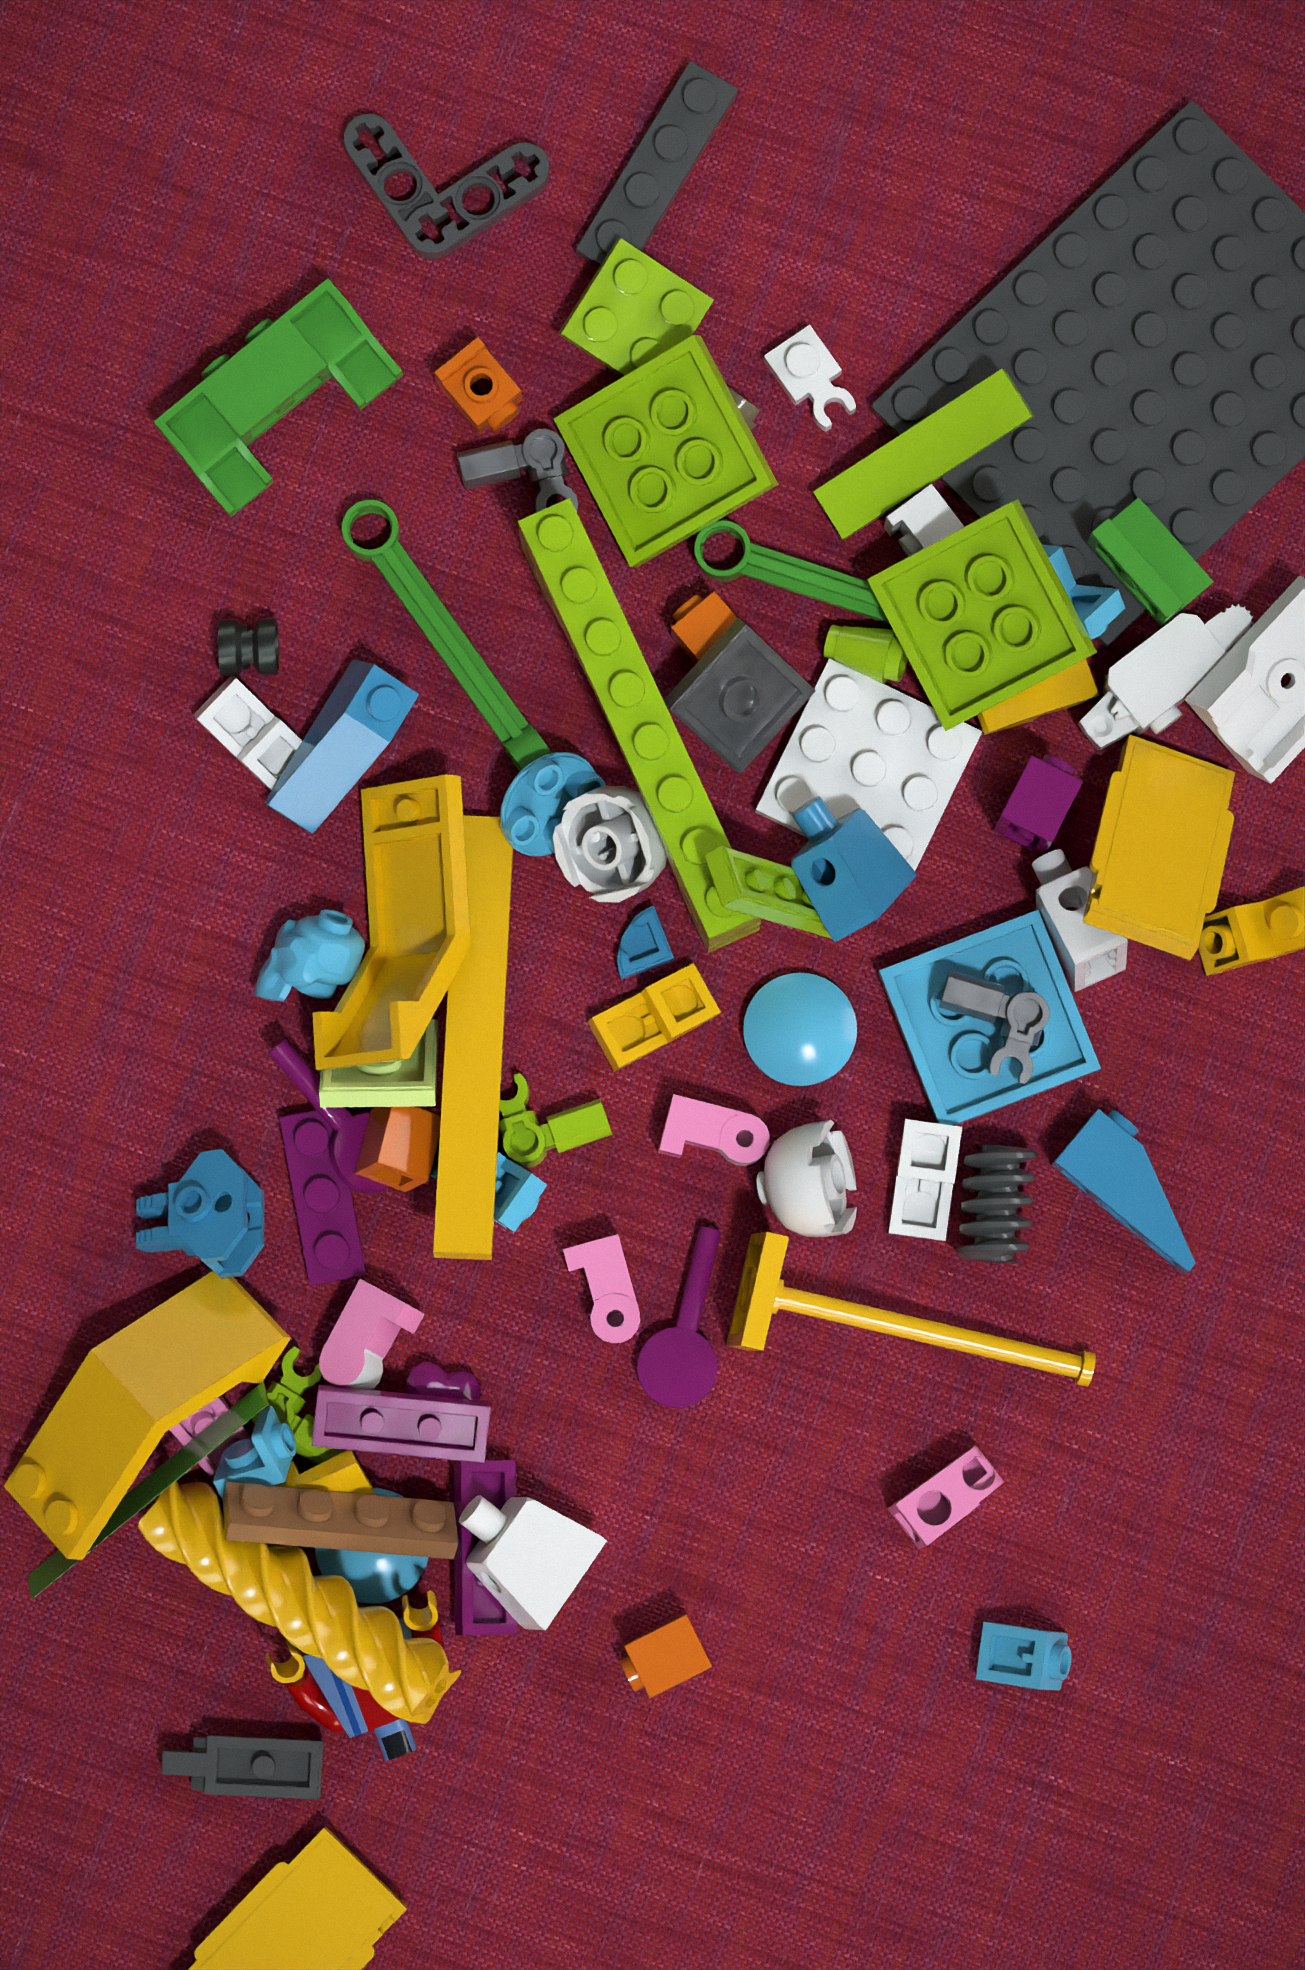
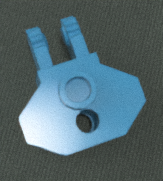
M223 1149L200 1152L181 1180L168 1184V1192L136 1199V1216L151 1220L168 1218V1226L136 1232V1249L145 1253H159L160 1251L166 1252L182 1249L189 1257L198 1256L222 1279L243 1276L264 1247V1191ZM247 1213H249V1216H250L249 1223H248Z

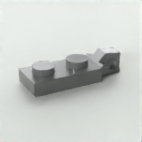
M228 1735L194 1737L193 1750L165 1749L163 1751L161 1775L191 1776V1790L204 1791V1794L321 1799L324 1740Z

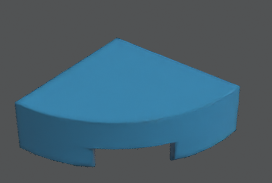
M654 905L640 912L622 935L617 955L618 971L621 980L674 960Z

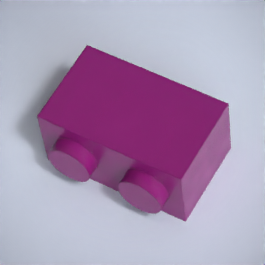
M1045 754L1042 760L1031 756L993 832L1040 856L1044 855L1054 840L1083 781L1073 777L1076 769L1067 762L1049 754Z

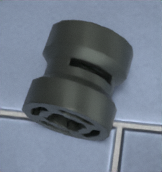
M259 618L254 623L252 630H249L248 624H242L238 619L219 620L218 658L221 676L239 675L243 670H249L250 664H254L255 670L260 675H278L279 634L277 618Z

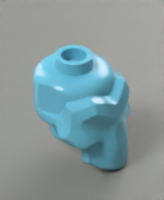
M325 909L321 910L319 915L306 916L298 921L287 920L277 933L275 947L271 949L269 958L260 970L253 994L269 1001H284L293 986L298 991L312 997L321 999L332 998L337 985H344L353 979L364 953L365 941L361 934L352 927V919L341 912Z

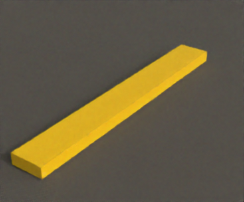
M463 815L471 948L448 988L433 1255L434 1258L492 1260L514 848L504 837L500 817Z

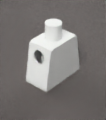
M1061 849L1048 852L1037 858L1031 864L1041 884L1036 889V910L1039 909L1055 953L1074 993L1126 970L1127 939L1082 922L1093 877L1090 868L1087 866L1072 871ZM1075 907L1079 910L1069 911L1066 908Z
M478 1495L466 1506L459 1518V1523L480 1539L466 1560L468 1568L517 1623L528 1630H546L607 1542L599 1534L528 1497H511L502 1509L499 1510L484 1497Z

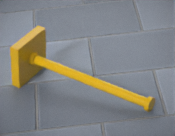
M771 1232L751 1234L726 1346L746 1351H763L771 1315L776 1314L778 1309L1072 1377L1075 1378V1384L1088 1387L1091 1382L1096 1362L1095 1353L1082 1351L1079 1356L785 1287L784 1280L780 1279L789 1237Z

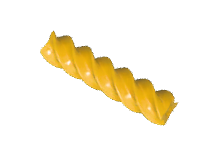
M176 1480L160 1494L156 1503L138 1523L143 1536L156 1551L173 1561L186 1564L202 1583L215 1591L232 1596L235 1602L251 1617L259 1622L277 1627L287 1641L297 1649L316 1658H322L331 1671L343 1681L357 1688L369 1690L372 1697L383 1709L398 1718L409 1722L426 1724L431 1719L443 1695L461 1673V1670L449 1671L446 1653L435 1640L429 1638L404 1639L399 1620L390 1609L382 1606L358 1607L352 1586L342 1576H312L307 1556L300 1547L225 1540L224 1514L221 1512L217 1494L207 1483L192 1482L178 1485Z

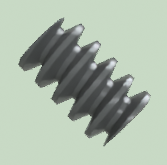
M973 1145L981 1149V1152L965 1156L964 1165L979 1172V1175L963 1179L962 1188L978 1196L977 1198L961 1202L960 1210L975 1217L976 1220L960 1225L959 1234L974 1240V1243L958 1248L957 1256L968 1261L1022 1265L1023 1263L1013 1259V1254L1030 1250V1243L1015 1237V1231L1032 1227V1220L1017 1214L1016 1209L1033 1204L1034 1198L1018 1191V1185L1035 1181V1175L1020 1168V1162L1037 1158V1152L1027 1148L1011 1146Z

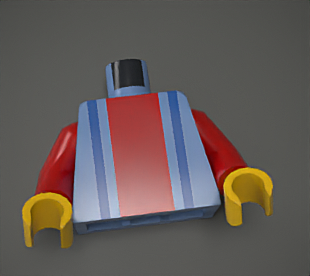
M431 1590L427 1591L429 1605L423 1609L412 1608L409 1606L408 1596H403V1618L398 1620L404 1639H433L442 1646L446 1653L438 1623L435 1593ZM286 1641V1644L292 1654L288 1661L277 1663L272 1659L269 1652L266 1653L265 1659L272 1676L277 1681L284 1683L304 1712L331 1732L345 1731L349 1738L374 1730L385 1762L418 1749L406 1720L398 1718L383 1709L372 1697L369 1690L352 1686L337 1677L322 1658H316L309 1654L302 1657L300 1650L288 1641Z

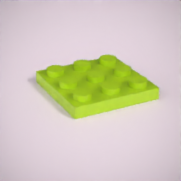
M693 334L554 418L564 441L630 567L641 566L779 485L701 335Z
M1018 499L867 579L945 731L1097 653Z

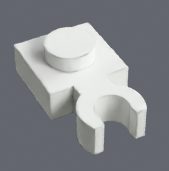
M808 325L764 355V363L795 406L806 398H810L813 403V419L821 430L827 432L832 427L829 417L824 412V407L827 404L837 402L844 407L849 416L855 413L856 404L852 395L847 390L832 385L831 381L841 375L842 369L811 325Z

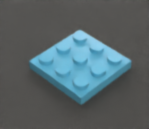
M1039 909L886 967L878 972L938 1124L952 1126L961 1124L1101 1069ZM950 970L1005 986L1004 994L1012 997L1021 992H1034L1042 996L1047 1002L1050 1011L1049 1020L1042 1030L1038 1046L1032 1044L1030 1046L1028 1054L1033 1062V1072L1026 1084L1018 1082L1021 1064L1014 1057H1007L1002 1061L997 1076L989 1074L988 1065L991 1056L1005 1044L1006 1037L1000 1035L1005 1018L997 1016L993 1024L939 1008L941 995Z

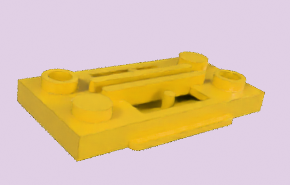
M1129 735L1122 747L1117 771L1109 779L1089 866L1093 872V877L1082 922L1191 960L1199 947L1205 914L1211 913L1217 903L1234 822V815L1228 810L1235 772Z
M325 1826L290 1864L279 1862L196 1948L194 1954L197 1961L188 1970H362L375 1954L372 1945L407 1910L408 1906Z

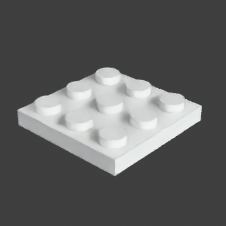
M829 658L814 688L816 691L811 695L755 813L805 836L792 817V813L811 799L820 796L836 820L860 808L866 811L913 870L916 871L982 731L964 722L945 731L933 707Z

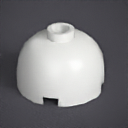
M603 786L569 801L563 810L566 811L562 816V821L555 826L553 833L555 857L565 878L574 887L581 884L587 891L595 894L589 898L598 902H621L648 888L665 868L667 855L639 792L625 786Z
M831 1120L808 1123L793 1128L774 1141L767 1154L764 1171H760L757 1175V1190L762 1204L770 1205L774 1216L783 1226L792 1232L806 1237H828L846 1234L852 1230L856 1219L857 1207L846 1208V1189L849 1191L857 1190L852 1156L842 1131L830 1132L834 1125V1122Z

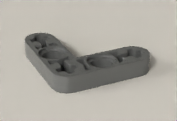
M375 114L360 115L347 125L344 132V146L349 160L410 248L419 257L427 260H439L448 256L539 195L546 188L550 179L549 161L545 152L539 146L531 143H517L438 194L390 124L382 117ZM365 130L371 136L378 133L383 135L378 141L380 150L388 162L379 169L376 175H372L370 172L379 168L378 161L368 148L360 151L356 149L360 145L358 134ZM394 154L399 155V159L390 161ZM521 158L525 164H531L534 161L538 163L534 168L535 180L528 183L523 176L518 177L508 184V192L513 196L505 200L500 185L491 175L498 172L503 183L514 175V162ZM397 173L408 174L417 183L414 195L405 201L393 200L385 192L387 180ZM482 187L493 194L495 203L488 213L473 215L464 209L462 200L470 189ZM452 203L458 219L467 227L459 231L454 220L441 230L443 238L441 243L435 245L430 238L421 242L419 240L423 235L421 224L429 220L432 225L437 226L449 219V212L444 207Z

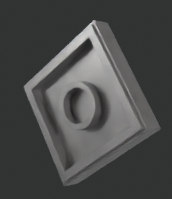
M737 618L669 693L664 702L666 707L738 774H741L816 690L749 626Z

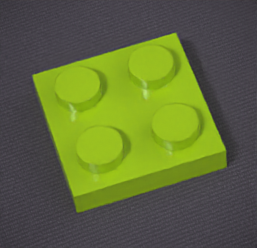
M622 238L616 239L558 332V335L623 377L692 336L714 299Z

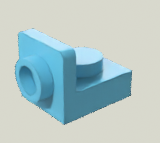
M272 1406L264 1408L259 1412L251 1436L252 1439L248 1438L237 1441L223 1451L213 1480L222 1500L227 1482L267 1486L285 1482L292 1458L296 1454V1442L291 1428L286 1423L281 1424Z
M983 1622L976 1679L1038 1690H1060L1062 1680L1066 1679L1071 1667V1650L1067 1646L1068 1634Z

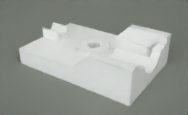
M1298 576L1185 698V701L1248 773L1270 784L1305 748V578L1302 576ZM1288 673L1291 681L1286 687H1282L1281 678Z

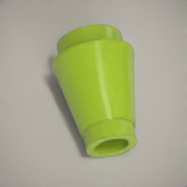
M832 624L828 631L824 646V657L833 659L882 684H885L887 680L901 681L908 658L893 629L841 627Z

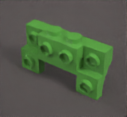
M328 278L275 322L268 318L255 326L245 337V342L247 343L245 347L231 358L224 354L215 359L202 372L201 377L204 380L154 421L157 430L189 466L195 477L230 518L274 483L272 477L247 447L332 377L361 411L403 376L400 367L385 351L351 304Z

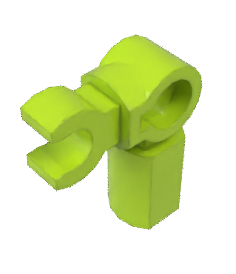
M520 1073L514 1075L515 1083L518 1087L517 1095L507 1101L500 1099V1113L504 1119L499 1122V1129L503 1138V1147L509 1159L523 1168H530L540 1164L546 1157L548 1150L557 1148L558 1153L613 1135L600 1098L547 1116L548 1123L539 1125L535 1111L526 1110L530 1090L526 1079Z
M294 1346L283 1358L282 1379L279 1383L272 1381L266 1390L269 1404L265 1408L272 1406L281 1424L286 1423L289 1425L295 1438L296 1453L315 1465H319L346 1451V1449L312 1446L314 1417L307 1414L302 1419L297 1414L306 1402L301 1398L304 1391L319 1385L323 1380V1376L319 1369V1363L315 1367L314 1372L307 1377L298 1376L294 1372L293 1366L301 1354L300 1349ZM257 1413L252 1418L254 1425L256 1424L259 1413Z

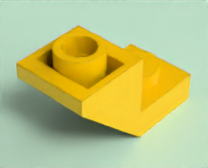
M1305 886L1261 902L1234 906L1206 916L1198 947L1206 976L1219 974L1304 949Z

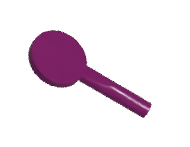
M285 1038L268 1051V1054L334 1129L335 1133L330 1145V1157L337 1176L348 1187L361 1193L373 1194L390 1188L387 1185L354 1173L370 1113L352 1116L345 1107L320 1108V1078Z
M699 1226L676 1326L664 1329L653 1335L644 1344L638 1357L637 1372L643 1390L653 1401L665 1407L685 1408L700 1402L711 1391L716 1380L717 1359L714 1350L709 1342L697 1333L721 1231L713 1228Z

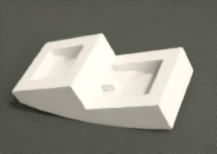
M230 676L193 715L209 733L271 791L302 742L285 723L275 717L234 676Z
M905 1119L890 1214L889 1234L946 1241L962 1127Z

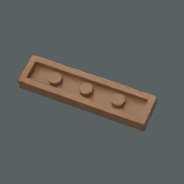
M227 1482L223 1494L225 1540L454 1559L458 1546L454 1502Z

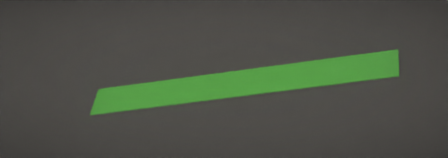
M264 1381L128 1492L120 1501L87 1554L269 1404ZM58 1550L28 1575L31 1600L79 1560L67 1559Z

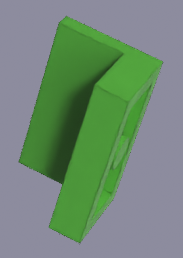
M1139 497L1113 520L1106 519L1091 532L1087 541L1091 549L1161 627L1214 582Z

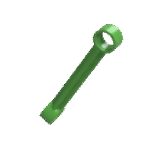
M363 500L354 504L346 512L342 521V534L347 548L356 558L374 563L499 739L519 772L534 760L552 753L537 731L527 722L401 545L400 527L392 509L377 500ZM369 513H376L390 521V536L379 548L370 550L360 548L353 543L354 540L350 534L351 527L359 517Z
M716 521L702 529L696 538L694 546L696 563L700 571L713 581L730 582L741 576H746L890 624L868 581L752 544L744 529L730 521ZM717 533H730L743 546L744 556H742L737 565L727 570H715L708 566L703 558V545L705 541Z

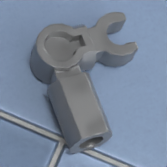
M537 429L525 438L524 444L516 446L513 445L512 440H507L457 453L465 490L520 477V470L528 468L531 484H539L540 488L535 504L536 513L546 509L547 501L555 496H559L564 500L571 498L576 511L578 509L576 494L563 482V477L569 475L564 457V443L555 431Z
M950 970L941 995L939 1008L993 1024L997 1016L1005 1018L1000 1035L1006 1037L1005 1044L991 1056L988 1065L989 1074L997 1076L1002 1061L1007 1057H1014L1021 1064L1018 1082L1026 1084L1033 1072V1062L1028 1054L1031 1044L1038 1046L1042 1030L1049 1020L1050 1011L1047 1002L1042 996L1034 992H1021L1012 997L1004 994L1005 986Z

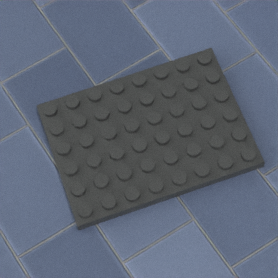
M1193 100L1179 111L870 407V411L897 437L995 372L1005 368L1035 417L938 480L977 519L1018 499L1041 544L1062 547L1077 585L1119 590L1125 609L1107 625V629L1103 634L1095 638L1105 649L1136 621L1146 609L1087 544L1091 532L1106 519L1113 520L1139 497L1197 562L1305 458V213Z

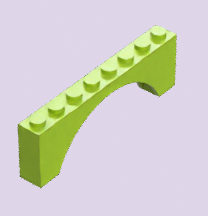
M571 498L519 520L518 528L523 552L545 599L564 630L612 729L662 841L685 905L707 952L715 951L759 931L761 918L730 910L721 905L704 854L719 846L732 848Z

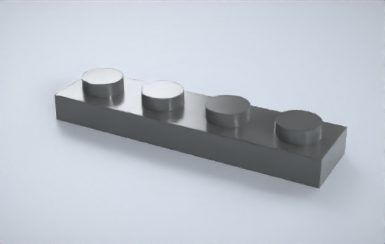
M689 62L576 248L577 256L599 268L616 239L622 238L643 252L738 96V88L695 63Z

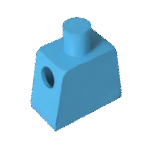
M817 796L792 813V817L809 841L791 859V867L834 942L877 920L917 876L913 868L865 810L857 808L836 820L822 798Z

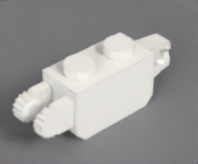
M1239 604L1236 607L1231 605L1230 608L1224 610V613L1220 612L1206 624L1202 622L1198 615L1181 613L1110 667L1108 674L1104 678V697L1078 724L1091 744L1099 751L1132 732L1138 737L1148 728H1151L1157 735L1180 718L1183 713L1177 706L1185 701V698L1254 624L1251 621L1253 616H1250V610L1247 611L1245 606L1240 607Z

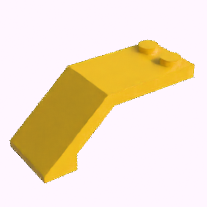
M445 774L361 789L370 949L334 1012L312 1013L316 1070H330L410 1059L471 948L461 776Z
M211 1271L90 1350L4 1487L67 1559L83 1560L165 1432L239 1383L250 1382L260 1384L263 1382L291 1337L234 1277L221 1279L214 1271Z

